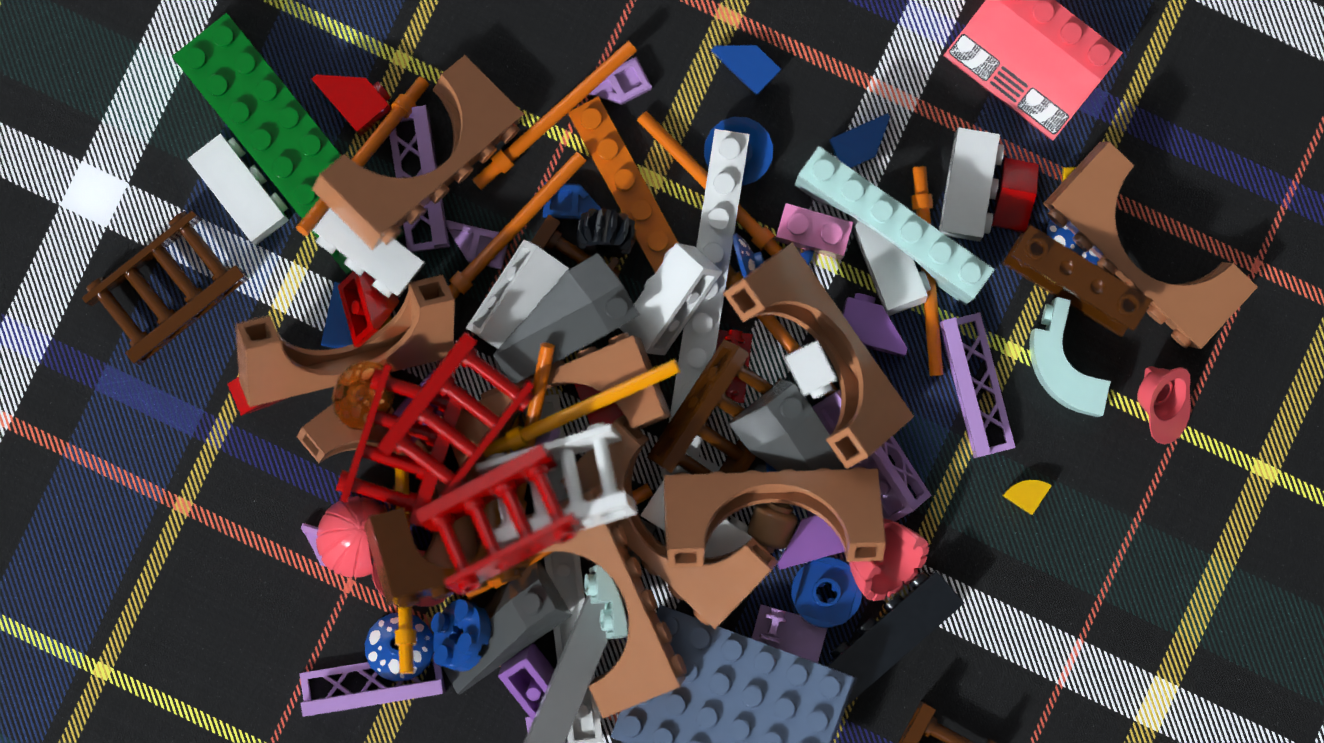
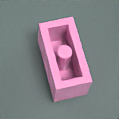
M785 203L775 241L786 245L793 243L796 248L815 251L814 253L842 260L853 222Z

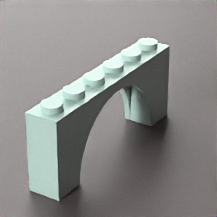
M818 146L798 174L794 186L821 205L837 208L885 237L921 265L934 278L939 288L963 305H967L976 297L995 270L820 146Z

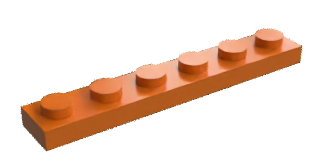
M599 96L569 111L568 115L620 211L635 221V238L654 273H656L663 263L666 252L674 247L678 241Z

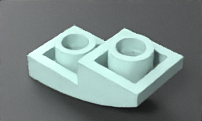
M599 565L589 568V574L585 575L584 580L585 593L591 597V604L605 603V609H602L600 612V626L602 631H606V639H620L628 636L623 604L613 579Z

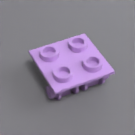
M761 604L751 639L818 663L827 628L812 626L805 622L798 614Z

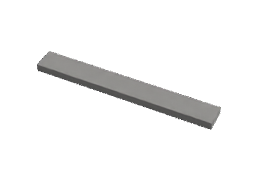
M641 519L645 527L653 535L656 526ZM628 551L630 557L634 556L639 564H641L642 559L633 551ZM615 583V585H616V587H617V590H618V592H619V595H620V597H621L622 604H624V602H625L624 597H623V595H622V593H621L619 587H618L617 584ZM586 596L524 743H565L608 642L606 631H602L600 626V612L602 609H605V603L591 604V597Z

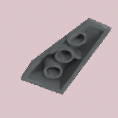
M596 253L567 270L557 284L540 300L536 308L519 324L493 356L504 376L516 384L535 373L541 343L546 342L555 345L552 359L553 364L639 316V313L623 284L601 256Z
M781 380L728 422L746 449L778 472L785 469L795 471H815L820 468L831 470L851 469V467L846 469L826 440L830 434L808 401L792 382Z
M540 560L527 567L521 573L522 577L501 586L484 609L490 619L491 633L488 646L482 644L481 650L478 655L482 656L479 663L472 669L463 672L443 667L457 694L460 695L506 661L572 616Z

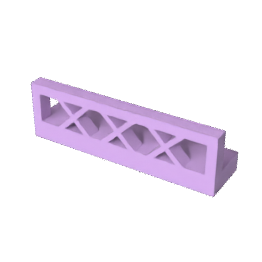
M426 105L412 107L411 115L400 121L414 120L416 135L409 144L397 136L396 127L389 135L396 178L411 177L402 169V161L410 151L420 158L421 169L416 176L424 175L437 169L429 111ZM398 142L405 147L401 155ZM416 142L418 145V151L413 148ZM442 199L436 204L430 201L424 206L426 211L428 210L429 219L422 215L413 224H410L408 221L403 224L407 249L411 253L450 247ZM420 220H423L430 225L432 241L414 244L412 230Z
M981 313L942 320L939 323L973 458L1016 448ZM970 322L975 323L978 336L972 347L962 342L958 325ZM979 342L983 354L975 350ZM972 354L985 361L987 370L980 381L973 378L970 374L967 362ZM987 377H989L991 388L984 384ZM981 388L994 396L995 405L989 415L979 409L976 395ZM996 410L998 411L1000 422L992 418ZM989 422L1002 428L1006 443L989 447L985 432Z
M840 389L812 406L830 435L834 431L840 416L842 400ZM893 436L869 457L851 466V469L855 467L878 469L884 519H890L895 522L913 512L931 497L930 492ZM888 454H890L892 459L894 460L895 466L888 458ZM907 483H908V484L911 486V488L913 489L914 493H915L916 496H917L916 498H914V496L912 495V493H911L910 490L908 489Z
M433 654L432 659L436 679L421 681L415 677L411 679L415 683L402 685L404 681H398L396 686L386 687L375 679L378 675L376 672L371 676L364 671L371 669L368 662L299 673L304 700L301 702L302 716L443 694L446 690L442 666L434 662ZM357 671L368 679L361 692L352 693L341 685L349 672ZM342 674L338 681L334 680L330 675ZM323 677L334 685L326 697L312 699L309 679ZM372 682L380 687L379 689L367 690ZM337 689H340L342 692L345 693L343 695L332 696Z

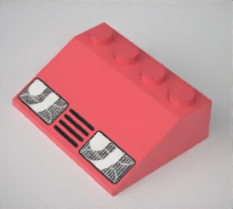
M985 0L943 56L1053 141L1123 52L1056 0Z

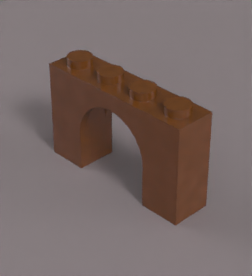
M495 499L487 503L484 509L493 530L499 528V525L502 523L498 500ZM404 508L368 517L364 528L387 607L398 604L400 609L420 603V598L433 596L434 600H438L454 594V591L446 587L444 580L456 574L455 568L439 567L422 557L414 544ZM471 515L470 518L476 535L477 548L474 558L468 562L469 566L488 557ZM527 558L482 582L479 589L488 585L487 581L500 578L501 582L505 583L522 577L521 573L530 564L529 559Z

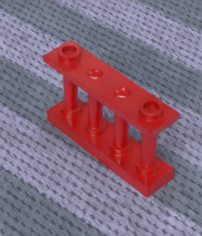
M466 332L462 334L377 445V448L387 456L393 450L398 454L402 451L443 482L445 487L440 492L441 497L469 482L465 475L515 410L518 408L520 411H523L535 396L531 392L535 385L529 380H526L520 388L476 354L478 351L473 347L477 341ZM459 365L464 368L469 366L512 399L499 417L454 383L456 379L451 375ZM437 393L441 396L446 394L489 427V430L477 445L433 412L434 408L429 403ZM415 422L420 425L425 423L468 456L455 473L410 440L412 436L407 432Z
M384 363L383 370L375 368L369 388L376 391L349 472L342 470L336 490L342 492L340 497L342 502L347 503L350 491L405 508L404 511L410 514L408 522L422 527L415 511L431 502L438 479L409 457L394 452L387 456L377 447L366 444L373 423L390 429L399 417L377 410L384 389L414 398L422 388V386L389 376L392 365ZM437 393L429 404L437 406V410L443 412L442 419L455 428L462 406L446 394L441 396ZM415 422L407 433L426 440V444L432 446L430 455L443 464L450 443L430 427ZM363 457L416 474L415 478L421 480L417 493L410 492L408 495L355 478L361 458Z
M542 444L415 511L418 521L422 526L432 533L435 531L440 533L456 570V574L448 577L444 582L446 587L457 594H468L476 591L481 587L482 582L556 543L562 544L571 541L577 536V532L586 528L583 521L572 512L565 516L547 476L549 470L558 465L553 454ZM529 481H534L552 521L551 524L534 533L516 495L517 487ZM497 498L503 499L520 538L519 541L503 549L500 548L484 511L486 504ZM465 515H471L488 554V557L471 566L468 564L453 529L454 521Z

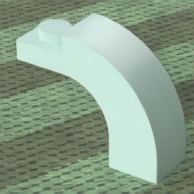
M1056 297L1052 300L1051 305H1045L1041 324L1047 325L1046 330L1037 328L1031 330L1030 358L1033 369L1041 385L1057 402L1075 412L1095 417L1103 416L1111 381L1086 376L1074 369L1066 359L1062 338L1071 300Z

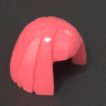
M359 496L348 497L347 503L337 501L331 505L320 520L316 538L317 550L324 565L328 569L334 570V573L341 574L344 577L352 578L355 576L359 578L372 574L373 555L364 524L369 516L387 512L385 508L373 499L360 498Z
M883 518L886 542L883 561L849 562L858 588L870 601L883 600L886 596L890 597L892 593L896 594L902 590L903 584L908 585L919 573L917 568L923 567L927 559L926 555L929 553V543L925 538L912 529L890 519Z

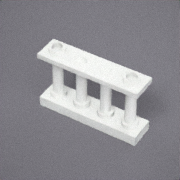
M593 424L587 427V431L542 444L553 454L555 460L561 459L569 498L567 508L562 510L565 516L572 512L582 520L586 527L582 530L638 514L635 500L625 491L622 492L617 489L608 445L622 441L621 434L611 424ZM534 447L511 454L497 453L490 455L486 458V461L475 464L476 471L484 475ZM594 449L603 494H601V498L588 502L583 499L574 455ZM529 481L536 513L533 514V518L528 519V522L534 533L551 524L552 521L534 481ZM497 498L502 523L499 525V528L493 531L500 548L503 549L519 541L520 538L503 499Z

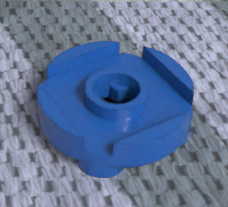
M823 557L808 562L797 572L791 586V599L795 612L805 622L818 628H832L844 624L857 612L861 603L862 592L858 588L850 566L846 562L833 557ZM825 583L831 584V590L836 592L835 599L829 598L827 603L822 602L821 595L816 594L817 587L823 588Z
M458 599L447 605L443 612H437L433 616L431 629L434 632V662L439 666L460 672L470 670L479 663L482 656L478 655L481 650L482 644L488 646L491 633L489 615L484 608L478 607L475 602Z

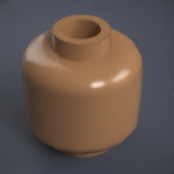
M784 503L757 504L748 524L747 533L769 553H774L775 549H785L798 524V518L793 513L794 508Z

